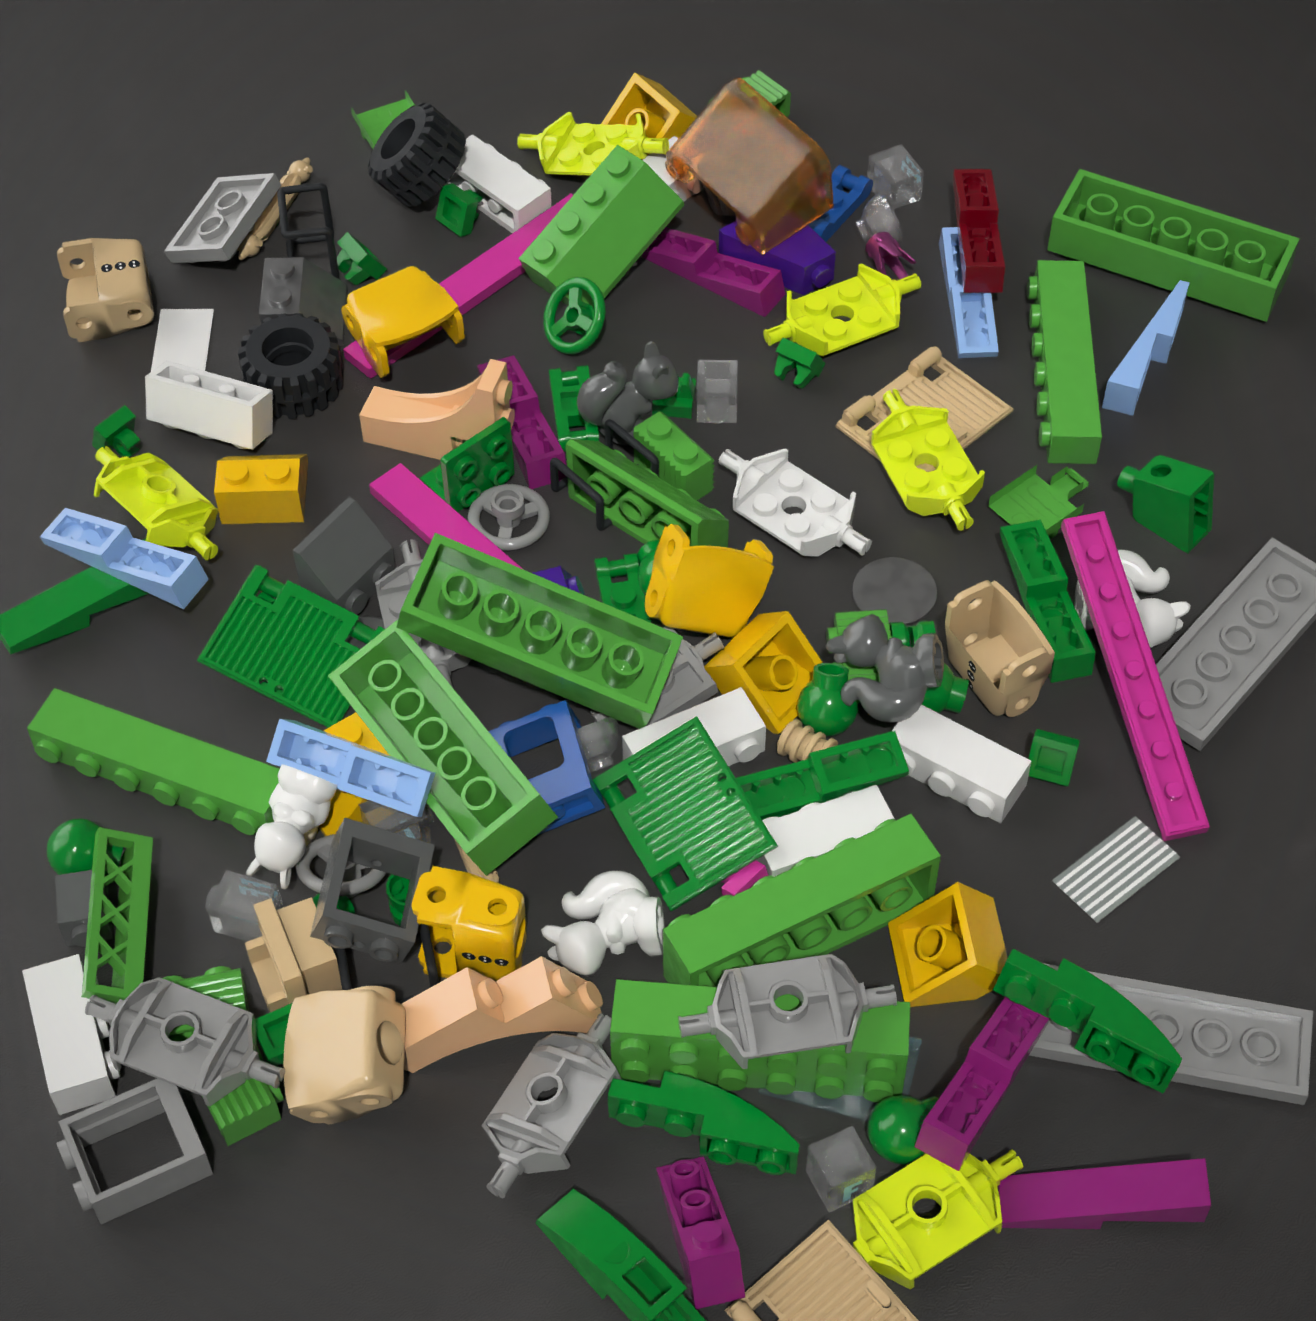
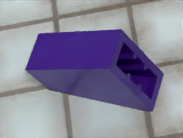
M784 201L769 208L753 212L719 229L720 254L781 270L784 287L805 295L834 280L836 252Z

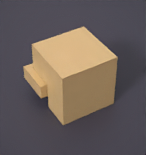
M312 897L278 910L275 909L271 898L253 904L262 936L245 942V946L269 1013L293 1003L294 998L321 991L342 990L337 958L332 947L323 940L310 937L316 913Z

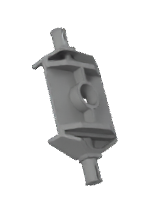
M407 540L401 543L400 548L405 563L375 582L385 629L399 619L401 608L423 561L416 540H410L412 553H410ZM409 633L451 686V671L467 666L472 660Z
M833 954L727 969L719 981L713 1004L707 1006V1013L684 1017L678 1016V1024L681 1038L706 1033L716 1035L718 1042L742 1069H748V1059L839 1045H845V1052L851 1053L863 1012H868V1009L896 1006L897 997L893 984L865 989L864 982L858 983L845 962ZM790 994L799 998L802 1005L794 1011H784L776 1006L774 1001L781 995Z
M160 977L140 983L125 1000L119 999L117 1004L99 998L96 995H92L89 998L91 1003L88 1001L86 1004V1015L109 1022L111 1026L109 1033L110 1058L116 1070L119 1071L122 1064L203 1096L207 1106H212L245 1083L247 1079H255L273 1086V1088H278L280 1086L279 1080L282 1082L284 1078V1068L259 1060L257 1052V1025L253 1013ZM190 1025L195 1028L192 1036L185 1041L176 1042L168 1038L170 1032L177 1026Z
M598 1014L597 1019L587 1034L579 1032L577 1036L552 1033L537 1041L482 1124L488 1138L499 1152L498 1158L502 1163L490 1183L486 1186L495 1196L498 1197L499 1195L500 1198H505L506 1193L517 1176L523 1172L530 1174L565 1170L570 1167V1163L565 1156L566 1151L612 1079L622 1080L602 1046L610 1034L612 1018L608 1015ZM554 1087L558 1088L552 1098L545 1101H537L542 1091H548Z

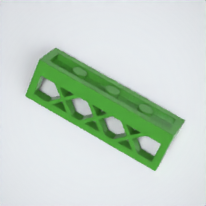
M99 827L95 833L82 998L89 999L92 995H96L99 998L117 1004L119 999L125 1000L140 983H143L153 837ZM107 844L126 848L121 857L120 868L106 854ZM113 881L119 885L117 908L103 894V888ZM103 911L105 916L101 918V912ZM111 921L116 926L114 949L100 935V928ZM98 951H99V953L102 955V957L99 958V959H98ZM106 963H109L113 968L112 987L96 984L97 969Z

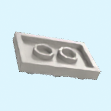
M275 173L217 177L164 250L170 262H223L232 258L243 239L252 231L255 222L264 209L271 204L272 198L281 187V183Z

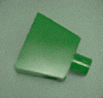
M1158 455L1141 470L1132 466H1126L1120 473L1117 486L1133 495V518L1135 521L1188 554L1212 530L1214 472Z

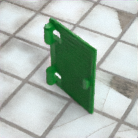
M255 564L199 655L197 662L329 728L341 721L351 706L328 676L360 650V648L348 643V638L351 636L368 644L385 629L378 626L375 630L361 623L360 616L289 580L284 584L270 577L269 570ZM260 590L276 598V600L271 604L257 597V592Z
M697 716L593 779L671 912L778 847ZM629 778L637 793L625 799L617 784ZM681 864L690 880L678 887L669 871Z

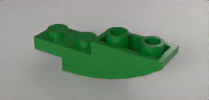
M1012 949L993 991L1079 1034L1080 1036L1074 1047L1076 1050L1164 1094L1181 1064L1182 1057L1166 1036L1146 1015L1111 986L1065 958L1062 959L1058 969L1055 970Z
M664 1071L660 1088L614 1078L611 1081L608 1092L609 1117L615 1118L621 1124L629 1127L649 1125L663 1128L669 1134L678 1137L700 1136V1155L708 1156L710 1160L719 1164L732 1165L738 1162L756 1166L760 1171L771 1175H781L785 1172L796 1175L800 1144L778 1123L743 1099L706 1082Z
M572 1189L536 1220L535 1224L602 1300L609 1296L630 1321H706L683 1295L687 1287L624 1225L575 1189Z

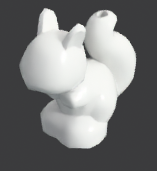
M1118 550L1150 648L1167 642L1176 631L1182 629L1184 622L1179 618L1189 612L1191 605L1186 601L1168 603L1156 598L1141 600L1136 591L1153 594L1164 590L1169 584V572L1162 567L1153 572L1140 555L1128 550ZM1077 581L1074 607L1084 629L1091 630L1093 624L1079 581Z
M281 764L278 772L279 783L276 785L269 800L274 822L265 823L257 830L254 841L256 857L248 867L246 875L252 876L263 866L270 871L280 873L281 888L286 889L290 882L291 868L301 860L306 850L305 847L314 840L319 825L325 822L329 814L330 800L335 795L337 785L320 777Z
M624 871L603 872L592 878L580 895L576 896L572 891L563 895L562 908L568 916L580 920L598 916L595 923L580 921L565 927L546 925L541 929L543 937L556 944L547 951L549 957L559 961L568 970L587 977L593 976L600 968L607 948H610L612 954L618 955L625 952L627 945L638 942L640 948L651 957L663 954V928H665L661 899L659 897H650L643 882L633 874Z

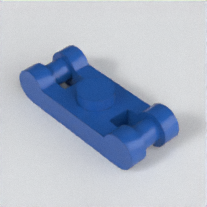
M838 165L829 181L802 209H796L795 213L827 242L869 196L873 188V180L863 175L859 177L851 174L850 169ZM844 188H846V189H849V190H851V191H850L849 193H846V192H844V191H842V190H843Z

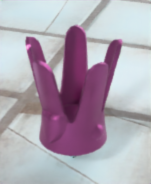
M879 232L873 235L866 244L868 256L874 260L878 272L887 275L884 263H886L899 279L908 276V273L898 259L900 256L911 264H916V261L901 249L897 240L893 239L889 232Z

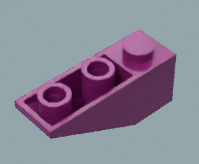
M705 1158L680 1160L674 1164L657 1167V1176L682 1270L695 1309L745 1298L739 1248Z

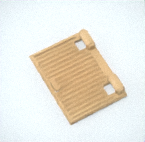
M934 346L929 347L913 359L906 372L875 395L863 396L844 410L842 419L837 422L836 428L880 461L871 445L872 431L891 414L889 407L883 400V395L889 390L892 393L893 389H897L904 403L908 406L947 409L949 411L947 423L963 450L1011 414L1014 409L943 358L940 349ZM930 366L942 374L934 381H930L923 375L924 371ZM863 416H867L876 423L867 431L857 425L858 420ZM927 463L916 466L926 472L936 470L933 465Z
M829 1220L745 1292V1298L737 1299L725 1309V1312L733 1321H761L754 1310L763 1302L777 1316V1321H919Z

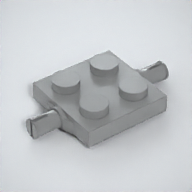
M667 626L664 627V629H667L677 634L674 628H670ZM715 632L695 646L682 639L653 715L646 726L699 705L718 693L717 685L705 670L703 660L724 649L722 641ZM590 711L599 727L612 719V717L598 711Z

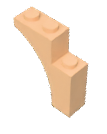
M490 359L486 369L473 382L461 388L443 393H406L374 386L359 414L363 442L441 460L444 455L502 417H505L511 423L512 429L515 418V410L510 408L513 384L507 377L506 362Z
M543 956L497 981L487 978L467 967L402 1003L406 1013L404 1070L414 1073L455 1052L504 1037L546 1031L588 1033L598 1014L601 1013L600 1007L603 1005L602 996L594 983L577 976L567 968L561 967Z

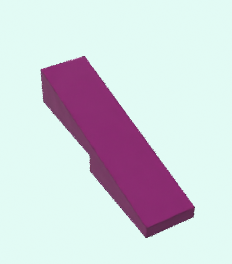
M667 227L663 229L640 256L763 317H766L786 295L781 270L720 254L717 251L714 240Z
M513 355L498 359V361L506 362L507 377L513 384L510 408L515 410L514 423L511 429L515 458L529 488L534 489L551 484L550 460L558 458L566 465L565 452L539 407L538 396L516 357ZM489 362L477 365L479 376L486 369ZM558 470V476L560 481L566 476Z
M1005 997L969 1048L965 1062L924 1119L914 1147L959 1171L1050 1019Z
M1205 1158L1010 1175L1000 1181V1185L997 1186L1001 1205L1002 1228L1101 1229L1103 1221L1205 1222L1211 1207Z

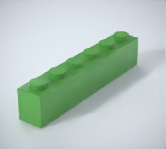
M1037 260L1035 276L1028 277L1027 299L1034 300V304L1030 306L1029 325L1030 328H1036L1037 331L1032 336V356L1039 357V362L1035 363L1034 384L1035 386H1041L1042 392L1037 394V416H1044V422L1040 423L1039 444L1047 449L1048 463L1097 464L1102 432L1084 261Z
M56 688L53 689L27 727L36 754L47 762L57 763L59 761L73 766L80 773L88 777L100 776L114 781L116 785L126 791L133 792L138 790L152 795L162 804L168 806L176 804L185 807L203 819H217L226 822L247 835H254L263 824L274 822L269 800L276 785L279 783L278 772L280 770L274 766Z

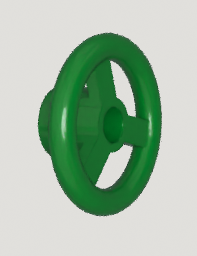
M584 277L570 278L561 283L549 297L544 311L543 325L548 342L557 351L563 354H577L590 347L598 338L604 325L606 306L604 296L596 283ZM582 289L589 293L594 305L582 302ZM569 293V306L565 309L564 316L555 323L557 308L564 296ZM567 330L584 335L580 340L572 343L565 342L560 338Z

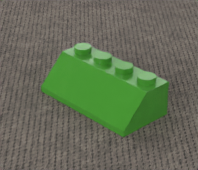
M617 144L518 259L531 281L550 294L564 281L574 277H584L596 283L605 298L685 204L646 162ZM582 289V302L594 305L589 293ZM569 293L561 300L567 306H569Z
M570 439L566 443L567 467L603 497L604 520L610 519L613 523L612 525L643 544L652 540H660L664 527L675 524L679 525L689 537L690 546L728 547L729 520L718 510L706 507L693 499L685 490L673 487L660 479L656 473L640 467L627 459L622 452L612 450L599 441ZM568 478L569 498L596 514L595 500Z

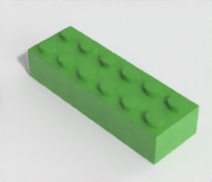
M1079 169L1053 216L1047 250L1173 291L1180 280L1190 282L1187 296L1267 322L1291 272L1300 238Z
M434 533L401 608L396 627L639 729L645 727L653 715L683 639L681 635L438 533Z
M396 620L328 676L391 757L435 773L426 803L469 858L487 876L557 819L558 816L409 633L396 628L398 620Z
M908 814L898 820L888 819L868 834L857 839L853 837L847 838L825 854L816 858L813 856L806 857L800 860L792 869L775 877L772 875L765 876L754 883L751 888L739 894L722 896L715 900L710 907L696 914H685L674 919L668 927L663 928V976L671 984L718 987L719 981L727 969L827 955L887 926L888 922L933 897L941 855L912 814Z
M616 979L610 1028L611 1062L616 1067L620 1077L625 1081L643 1083L648 1080L662 1081L664 1071L692 1077L711 1085H718L722 1089L739 1091L747 1087L767 1089L769 1092L778 1095H787L794 1091L809 1092L828 1099H835L846 1095L864 1097L868 1101L877 1103L891 1096L902 1095L909 1054L910 1002L897 1001L896 1006L868 1009V1012H863L851 1053L845 1052V1045L748 1059V1069H742L718 1042L716 1035L706 1033L686 1036L684 1038L680 1036L678 1016L684 1017L707 1013V1006L713 1004L717 987ZM790 994L781 995L774 1001L776 1006L784 1011H794L802 1005L799 998Z

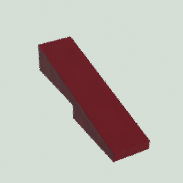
M954 169L953 184L963 292L1003 293L1005 262L998 229L999 208L992 170Z

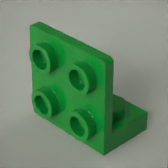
M502 417L444 455L440 460L441 464L421 476L420 480L457 512L465 507H470L480 497L482 492L494 486L505 484L515 474L511 423L505 417Z

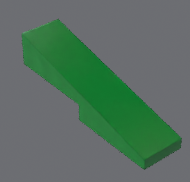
M1041 519L1000 527V536L1026 612L1037 624L1055 652L1051 672L1048 676L1050 682L1054 683L1092 675L1095 650L1067 592L1068 577Z
M91 566L0 614V640L11 655L90 626L91 614L150 593Z
M891 731L810 752L806 760L737 777L736 779L760 818L764 820L769 817L779 818L797 812L810 803L818 802L821 804L851 792L902 778L909 774V768L896 731Z

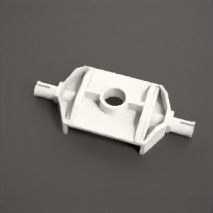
M726 449L721 454L719 464L737 474V483L733 494V510L801 555L819 557L833 547L837 546L840 548L843 544L857 551L861 556L870 549L872 540L856 532L851 526L856 503L855 492L850 494V500L790 463L788 461L787 449L758 456L750 461L742 459L731 452L730 449ZM787 507H798L804 512L790 515L784 509Z

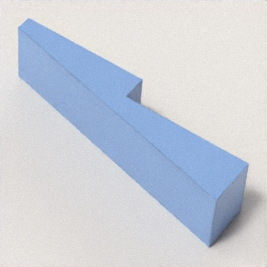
M958 227L942 228L939 250L958 358L997 357L999 351L991 293L963 292Z
M1181 280L1178 282L1107 381L1102 408L1134 415L1150 361L1167 363L1184 309L1190 282Z
M64 508L40 536L45 545L182 609H185L208 581V577L196 556L134 538L126 525L72 509Z
M279 719L266 761L280 767L281 764L320 777L336 784L337 789L415 817H422L435 776V773L301 722L287 719Z

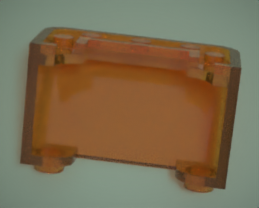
M740 77L734 78L720 89L666 152L667 161H665V167L671 178L675 181L680 180L685 184L694 180L695 177L699 179L736 213L737 226L735 231L741 242L746 246L751 245L761 255H764L834 207L831 166L823 149Z

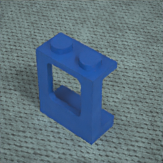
M566 700L557 704L546 705L535 713L517 720L504 722L498 728L489 731L509 757L557 738L559 739L564 756L563 764L556 769L528 779L558 816L557 819L537 835L605 808L602 794L592 780L578 730L582 729L581 723Z

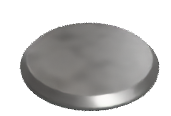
M888 557L872 561L858 572L853 582V598L861 611L887 609L889 622L914 623L925 617L932 610L937 598V587L931 574L918 563L904 558Z

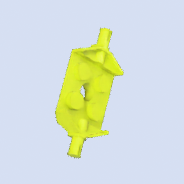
M567 112L545 128L543 133L538 135L521 133L517 140L520 150H538L545 174L590 176L617 144L639 159H645L648 153L666 155L669 151V140L667 138L647 137L640 114H636V125H604L590 123L575 124L572 113Z
M861 263L858 265L857 276L794 300L792 299V292L789 290L787 291L786 320L783 324L765 329L763 331L764 339L771 346L780 342L782 338H789L790 341L816 352L819 356L828 355L898 328L902 295L921 289V280L919 276L917 277L916 273L897 281L895 279L891 280L889 276ZM837 316H846L851 320L844 322L843 320L833 318Z
M893 389L892 393L891 390L887 391L883 395V400L889 407L891 414L872 431L871 445L908 510L922 516L938 513L950 514L958 530H964V526L965 529L970 528L974 520L964 505L972 502L983 487L985 472L982 470L979 471V475L977 474L948 425L949 411L945 408L908 406L904 403L897 389ZM926 463L933 465L936 470L926 472L916 466Z
M105 446V449L101 447L96 452V460L103 464L104 467L96 478L94 496L99 497L103 490L108 492L147 529L145 541L166 547H193L205 560L216 556L218 546L213 544L206 535L215 526L218 509L169 464L149 452L131 458L127 456L119 458L108 446Z
M1011 1149L1008 1153L989 1164L986 1159L981 1162L969 1154L961 1169L957 1171L928 1154L923 1155L853 1199L856 1241L853 1242V1248L875 1272L908 1289L914 1288V1279L991 1230L994 1229L997 1234L1001 1232L1002 1214L997 1186L1000 1185V1181L1023 1168L1020 1157H1016V1152ZM920 1199H933L941 1206V1212L936 1217L924 1219L913 1211L914 1204Z

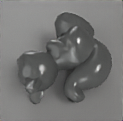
M649 341L644 348V358L634 369L632 381L627 382L626 369L617 361L609 362L604 367L603 372L587 379L579 389L577 397L578 412L586 422L598 426L599 431L604 436L605 422L608 419L615 421L633 436L634 427L643 422L640 415L648 414L652 409L650 399L661 400L675 396L679 385L676 366L668 357L659 354L656 343ZM613 431V442L631 446Z
M870 614L850 623L844 629L842 635L830 639L826 644L828 651L835 653L833 658L837 663L849 662L855 666L865 668L876 666L879 682L870 678H852L843 685L841 699L848 706L859 700L864 710L871 717L879 721L893 723L910 718L922 705L926 691L929 688L940 687L942 684L944 657L942 643L936 633L923 634L917 639L914 647L903 645L899 638L893 637L888 640L885 626L880 618Z

